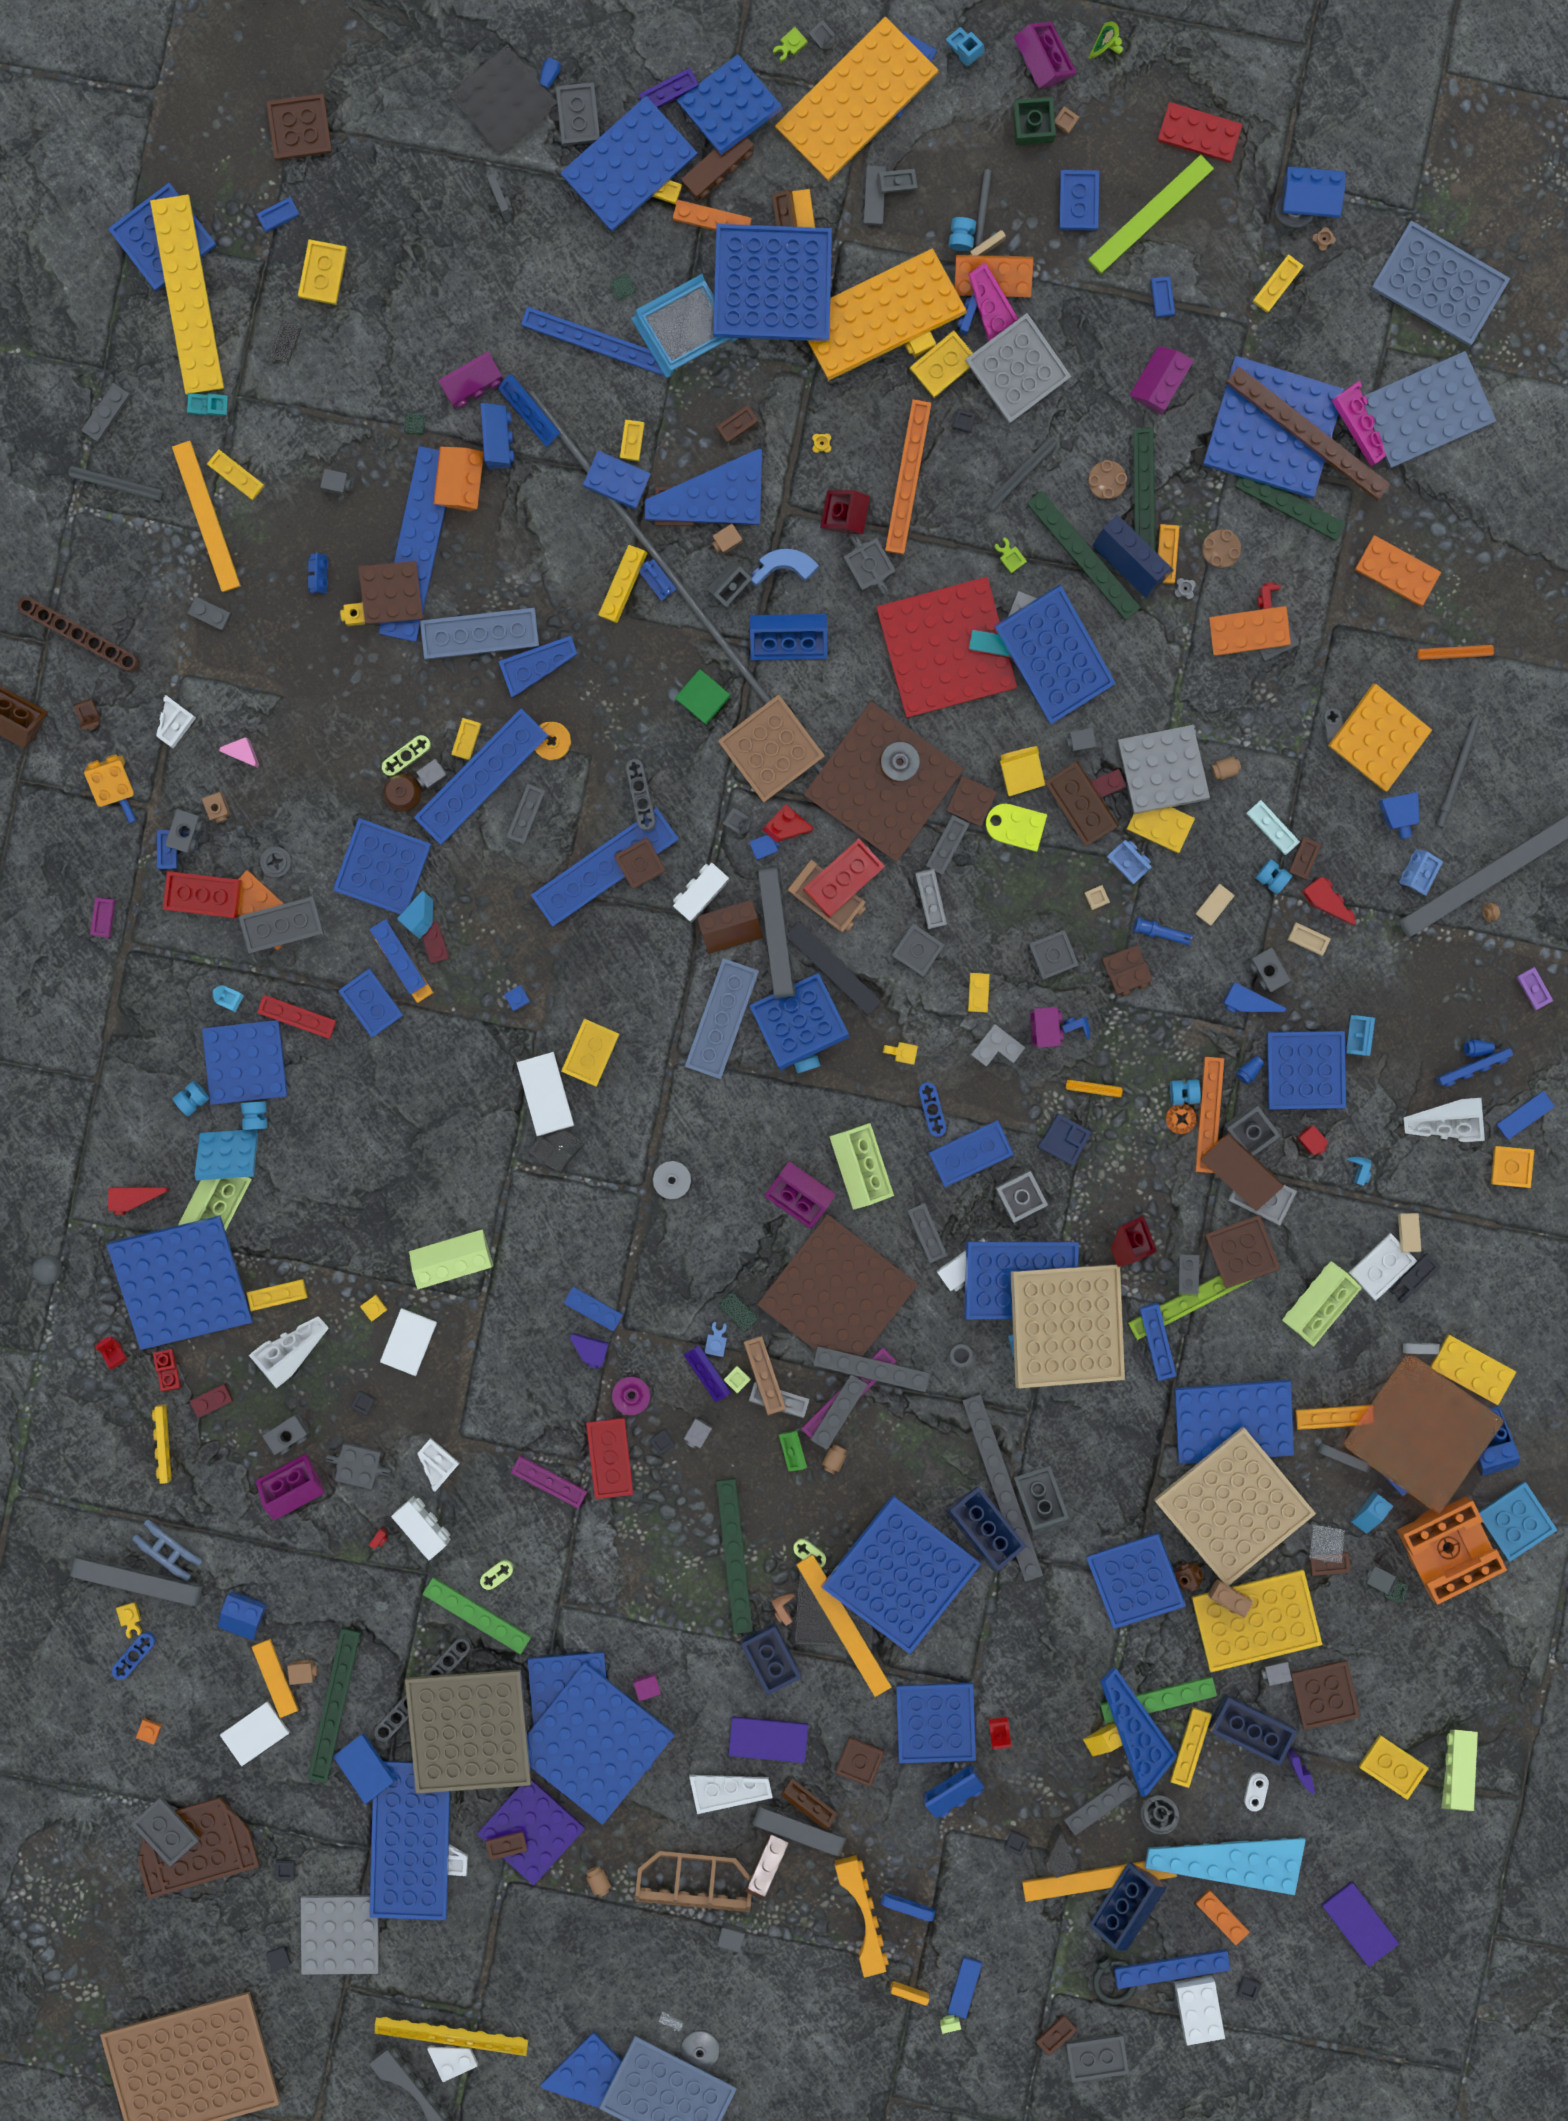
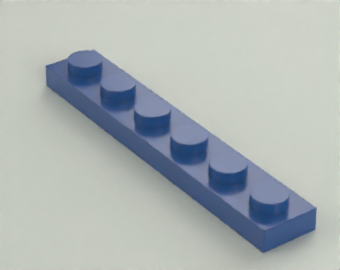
M1226 1949L1114 1968L1116 1987L1118 1989L1230 1971L1228 1951Z

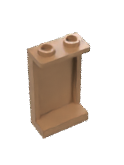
M810 860L790 886L788 892L841 933L844 930L848 932L854 925L852 921L856 915L860 917L866 909L864 906L866 901L855 894L828 918L803 891L823 871L813 860Z

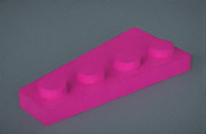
M983 263L968 273L989 342L1017 321L1018 317L987 264Z
M1359 380L1332 399V402L1368 463L1372 466L1383 459L1386 454L1379 432L1374 431L1375 420L1373 415H1368L1364 405L1368 404L1366 396H1363L1360 388L1362 385Z

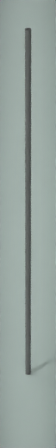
M534 391L529 393L528 395L560 432L559 437L588 474L591 467L589 462ZM607 498L765 704L771 701L764 689L619 502ZM820 762L813 765L818 773L823 768Z

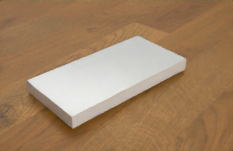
M554 1052L517 1062L536 1135L541 1136L574 1126Z

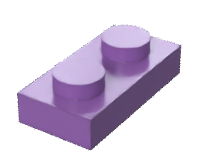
M1535 967L1516 976L1534 1010L1553 1001Z

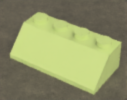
M871 1123L830 1136L853 1210L894 1196Z
M240 1177L201 1180L178 1225L221 1215L226 1231L252 1179Z
M483 1229L409 1251L417 1289L494 1266Z
M1330 1261L1316 1280L1310 1284L1307 1291L1299 1297L1292 1309L1286 1313L1282 1321L1314 1347L1362 1287L1347 1272Z

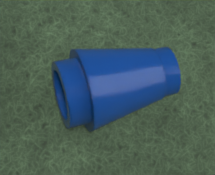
M547 57L546 61H543L539 85L550 88L561 71L560 62Z
M1470 1039L1464 1044L1465 1055L1471 1058L1493 1054L1495 1051L1493 1042Z
M1255 1056L1238 1069L1237 1077L1247 1085L1253 1082L1264 1064L1263 1060Z

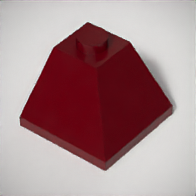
M1144 1215L1118 1227L1111 1248L1118 1267L1135 1263L1157 1252Z

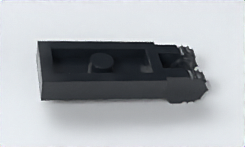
M1426 1253L1399 1279L1400 1281L1390 1289V1293L1392 1295L1397 1293L1404 1285L1408 1290L1398 1298L1400 1303L1404 1302L1411 1294H1415L1441 1266Z

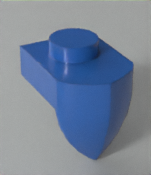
M1086 1016L1077 1020L1072 1017L1063 1021L1065 1025L1060 1026L1063 1033L1081 1027L1086 1039L1089 1040L1090 1027Z

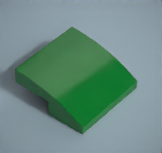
M699 669L675 699L707 725L731 695Z

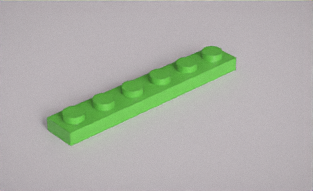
M435 1577L432 1578L423 1593L427 1598L519 1654L522 1653L531 1638L525 1632Z
M1210 1676L1135 1696L1147 1713H1152L1216 1697L1217 1694L1213 1678ZM1108 1702L1101 1703L1100 1706L1105 1724L1115 1722Z

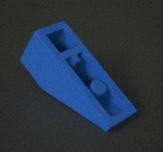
M1235 982L1231 984L1222 1004L1226 1005L1225 1009L1232 1013H1236V1011L1285 1012L1286 1010L1285 1007Z

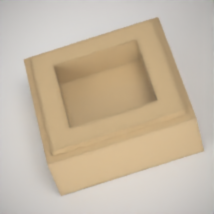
M1103 885L1084 893L1091 910L1110 903Z

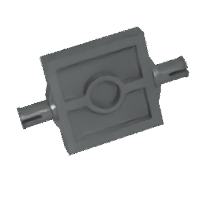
M855 534L850 539L856 548L843 558L862 591L877 585L883 595L889 591L884 580L896 571L877 538L862 544L858 535Z
M344 1442L339 1457L329 1454L326 1457V1462L337 1464L335 1481L373 1489L375 1478L378 1474L389 1477L391 1469L380 1467L382 1451Z

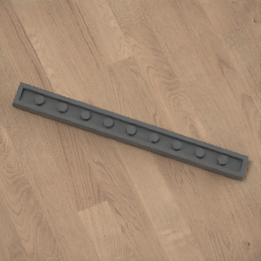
M981 1394L963 1399L962 1402L1001 1514L1027 1546L1016 1555L1024 1581L1041 1577L1043 1573Z

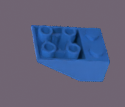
M1500 1406L1463 1416L1474 1459L1481 1476L1519 1465L1520 1456Z

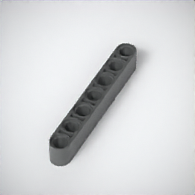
M778 865L759 868V881L774 995L776 999L795 996L796 992L780 869Z
M74 1556L70 1576L77 1579L191 1606L199 1605L203 1585L84 1556Z
M465 1635L459 1636L423 1676H432L431 1672L433 1670H438L441 1675H448L468 1654L472 1646L471 1639ZM457 1643H466L467 1649H459ZM451 1656L454 1659V1663L448 1664L444 1658ZM406 1694L376 1727L374 1734L379 1741L390 1739L409 1718ZM393 1713H400L402 1719L395 1720ZM380 1727L388 1728L389 1734H382Z

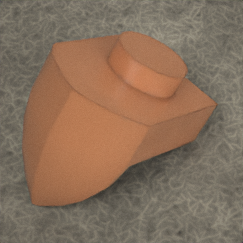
M794 1594L784 1595L772 1601L777 1611L774 1613L780 1623L784 1622L785 1626L792 1623V1617L784 1604L790 1601L795 1596Z

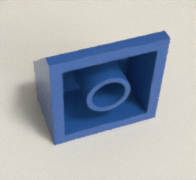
M231 1591L223 1605L218 1628L254 1641L267 1604Z

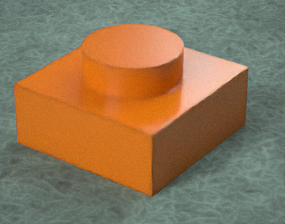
M144 1718L136 1738L154 1745L162 1725Z

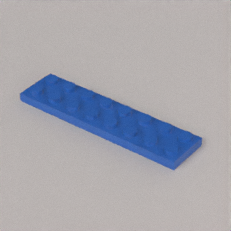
M521 708L414 818L440 845H443L549 735Z
M658 808L654 809L656 819L654 830L645 832L639 827L638 822H635L531 894L553 927L625 877L614 855L647 837L657 855L679 840ZM645 815V822L642 824L648 827L652 821H649L647 815Z

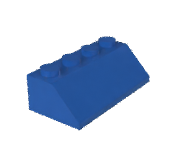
M827 614L750 615L751 660L827 659Z

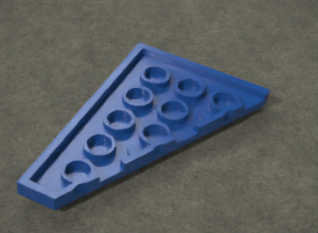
M762 449L750 452L646 499L645 520L760 525Z
M593 2031L540 2086L545 2090L599 2108L622 2059Z

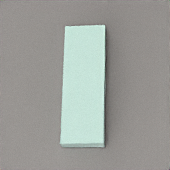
M1262 800L1246 813L1284 855H1287L1300 842Z

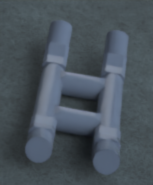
M150 1519L146 1520L144 1525L154 1536L159 1538L152 1547L138 1534L132 1540L142 1551L153 1557L171 1573L188 1581L191 1575L174 1564L181 1555L189 1562L199 1566L202 1559L177 1543ZM165 1543L174 1549L168 1559L159 1553Z

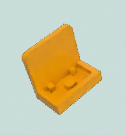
M117 754L106 757V761L99 763L96 760L87 764L88 767H86L84 774L99 807L132 797L134 794L124 769L125 759L123 755L117 756Z

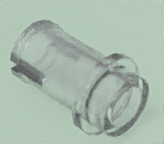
M662 2012L658 2023L673 2029V2032H680L684 2021L681 2020V2017L678 2019Z

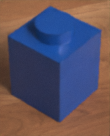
M768 834L750 841L757 861L778 853L777 848L780 847L779 842L773 840Z

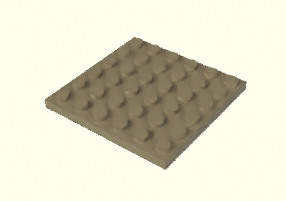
M521 1669L409 1677L405 1679L416 1793L531 1785Z

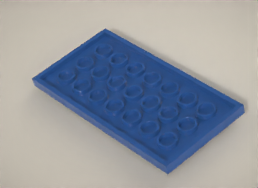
M383 1761L396 1782L373 1799L370 1918L446 1920L451 1791L416 1793L413 1762Z

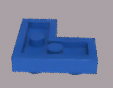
M157 830V869H178V850L165 846L170 830ZM182 830V836L187 837L190 834V830Z

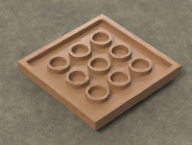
M777 695L718 740L764 803L825 757L780 695Z

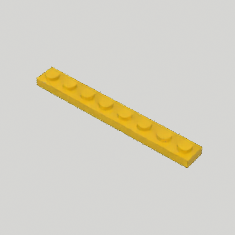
M376 2017L375 2034L523 2056L527 2055L528 2040L522 2037L511 2038L503 2034L491 2035L483 2031L471 2032L463 2028L451 2029L443 2025L437 2027L427 2023H411L408 2020H392L388 2017Z

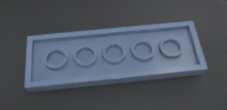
M535 608L420 621L425 660L539 647Z
M724 958L722 959L685 1067L718 1079L722 1078L756 982L758 970Z

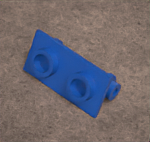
M320 553L310 554V558H308V572H314V575L308 576V589L313 594L317 592L327 594L328 556Z
M654 559L642 565L640 574L661 601L677 590Z

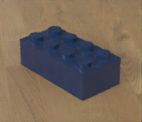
M1224 1693L1208 1726L1212 1733L1279 1766L1282 1765L1298 1732L1294 1726Z

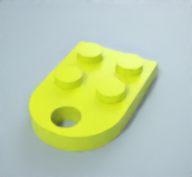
M1000 804L988 813L986 829L988 834L998 842L1037 852L1047 814L1011 804ZM997 815L1001 818L999 826L991 824L990 819L992 816Z

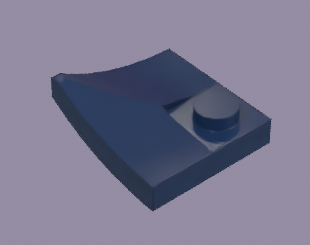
M1056 1114L1037 1147L1074 1166L1091 1132L1066 1117Z

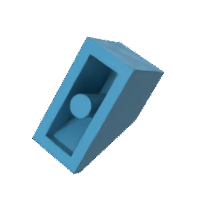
M423 890L397 918L419 939L427 933L433 922V899Z
M1373 1491L1351 1522L1367 1534L1384 1520L1393 1508V1505Z

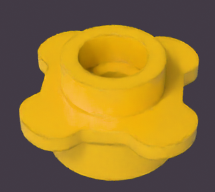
M830 434L813 435V451L815 453L819 451L829 453L831 451Z

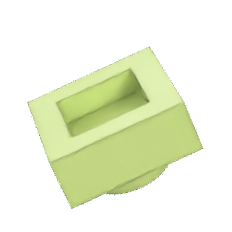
M738 1366L724 1378V1381L736 1393L751 1380Z
M948 2015L940 2020L942 2034L961 2030L958 2016Z

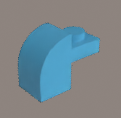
M961 27L946 38V43L966 66L971 65L985 53L984 44L972 32L967 34Z

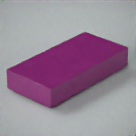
M95 897L90 935L111 938L116 900Z

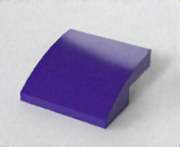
M1290 1748L1286 1755L1293 1771L1311 1794L1315 1793L1311 1773L1305 1765H1301L1299 1756L1293 1748Z

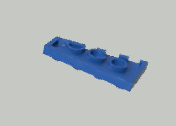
M571 636L499 661L511 698H514L578 655Z

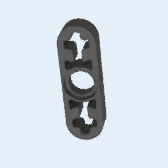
M1324 1443L1320 1444L1317 1451L1367 1473L1370 1472L1373 1465Z

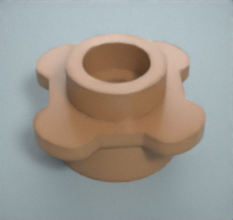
M1327 227L1322 228L1318 234L1313 235V241L1317 242L1319 249L1322 251L1326 250L1327 246L1334 244L1336 238Z
M1493 903L1483 905L1482 913L1488 923L1491 920L1496 921L1500 916L1499 907Z

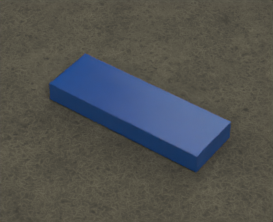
M1541 1091L1499 1121L1496 1126L1506 1140H1509L1555 1106L1546 1093Z
M963 1956L947 2010L948 2014L966 2019L982 1961Z

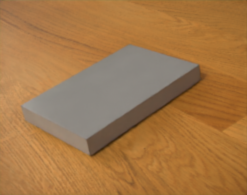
M1284 1185L1280 1191L1257 1211L1246 1203L1234 1190H1232L1228 1201L1280 1226L1297 1191Z

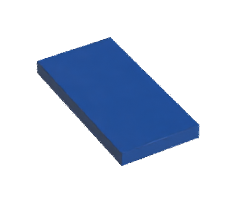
M998 1120L928 1152L944 1187L1014 1155Z

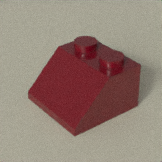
M827 490L820 528L847 534H863L870 496L856 490Z

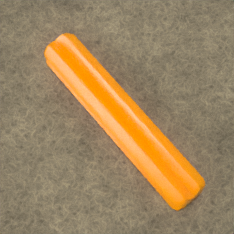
M1067 1080L1066 1089L1113 1097H1121L1123 1092L1121 1087L1075 1080Z

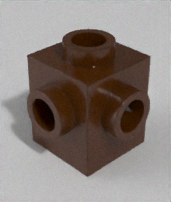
M1185 1562L1174 1569L1181 1591L1188 1590L1190 1592L1199 1588L1198 1585L1203 1581V1573L1198 1568L1197 1563L1189 1564V1562Z

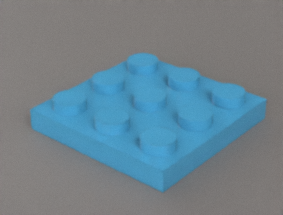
M258 1130L200 1133L195 1168L196 1181L254 1177Z
M1525 1481L1478 1511L1483 1520L1482 1523L1509 1562L1557 1531Z

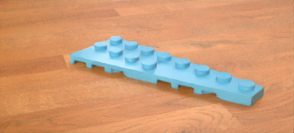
M1303 1837L1294 1839L1281 1838L1280 1840L1263 1839L1262 1841L1221 1842V1844L1205 1843L1203 1845H1184L1178 1847H1148L1145 1868L1295 1895L1306 1840Z

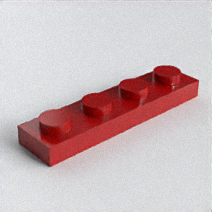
M263 995L257 1011L261 1015L331 1039L337 1022L336 1020Z

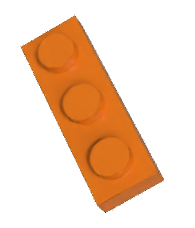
M1210 1889L1195 1902L1235 1945L1250 1933Z

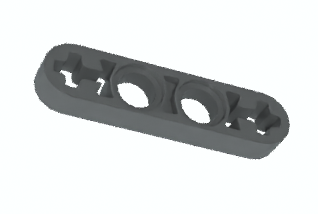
M632 759L627 763L626 771L637 822L643 831L650 832L656 827V819L645 768L640 760ZM635 764L640 767L637 769L639 777H636L634 771L631 770ZM637 782L644 783V788L641 791L634 789V785ZM641 800L648 801V806L645 809L638 808V803ZM643 814H647V818L649 819V821H652L649 823L648 827H646L645 824H642L645 822V817Z

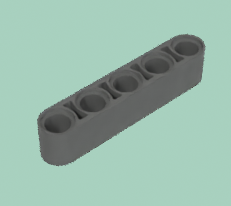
M759 1804L753 1820V1824L761 1829L835 1856L841 1855L847 1839L846 1835L829 1828L824 1830L816 1823L763 1804Z

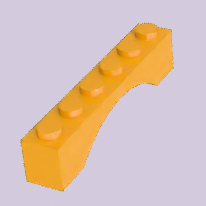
M857 1855L835 1860V1868L840 1885L848 1890L856 1899L865 1919V1937L859 1951L863 1976L865 1978L884 1973L889 1962L887 1954H882L881 1947L884 1946L882 1935L877 1934L876 1928L879 1927L877 1916L872 1915L871 1909H874L872 1897L868 1898L866 1891L869 1890L868 1881L862 1877L861 1872H865L862 1860L858 1861Z

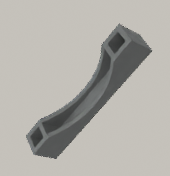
M389 2044L371 2058L369 2065L379 2078L397 2084L407 2090L422 2107L427 2121H450L447 2111L443 2107H439L435 2096L431 2092L428 2093L424 2088V2082L419 2077L416 2078L412 2067L401 2059V2054L397 2048H393Z

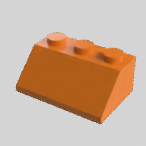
M440 447L434 505L468 512L477 509L483 451L460 447Z

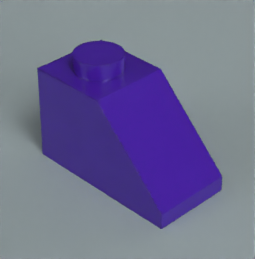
M572 1333L570 1339L583 1362H586L587 1366L598 1369V1366L602 1367L609 1343Z

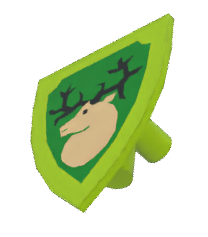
M1115 22L1104 23L1088 57L1089 59L1100 55L1107 48H1110L1117 54L1122 52L1123 47L1120 46L1122 40L1118 37L1119 27Z

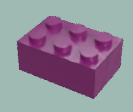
M1058 1007L1029 1010L1032 1048L1061 1046V1042H1064L1063 1030H1059V1023L1062 1022V1013L1058 1011Z

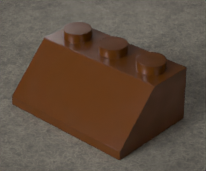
M0 686V736L25 748L35 738L48 712Z
M752 900L697 916L708 954L763 938Z

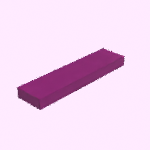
M521 1455L511 1471L513 1475L578 1509L587 1493V1490Z

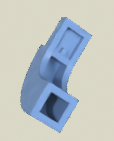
M793 549L775 550L759 560L762 568L758 567L751 574V583L757 588L773 571L778 569L792 570L806 582L819 569V565L803 552Z

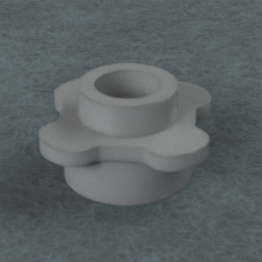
M1183 578L1178 579L1175 595L1191 599L1194 596L1195 581L1184 580Z

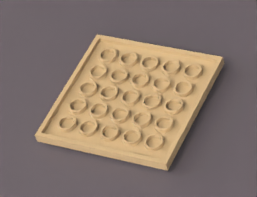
M1117 1264L1011 1271L1016 1388L1125 1380L1120 1267Z
M1241 1427L1154 1499L1226 1585H1230L1316 1514L1244 1427Z

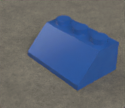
M1288 167L1283 181V213L1340 218L1345 192V172Z
M481 403L485 463L488 469L512 468L511 462H514V450H510V443L513 442V433L509 431V423H512L511 412H508L506 406Z
M972 1764L924 1793V1804L935 1818H943L955 1806L959 1808L964 1805L971 1796L977 1797L980 1795L985 1787Z

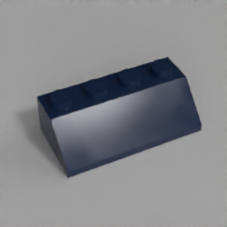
M1118 515L1102 529L1092 545L1146 599L1174 571Z
M979 1486L960 1497L945 1510L992 1571H999L1027 1547Z
M1128 1862L1089 1926L1115 1950H1128L1167 1887L1151 1873Z

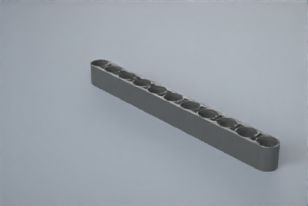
M1568 814L1400 919L1398 923L1406 936L1409 938L1566 840L1568 838Z

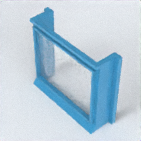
M703 274L636 309L635 316L631 318L666 379L672 376L674 370L718 345L729 339L731 342L739 339L713 337L714 295L705 282Z

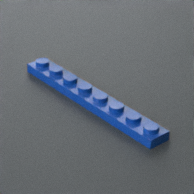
M527 307L521 323L522 327L664 376L650 350L530 307Z

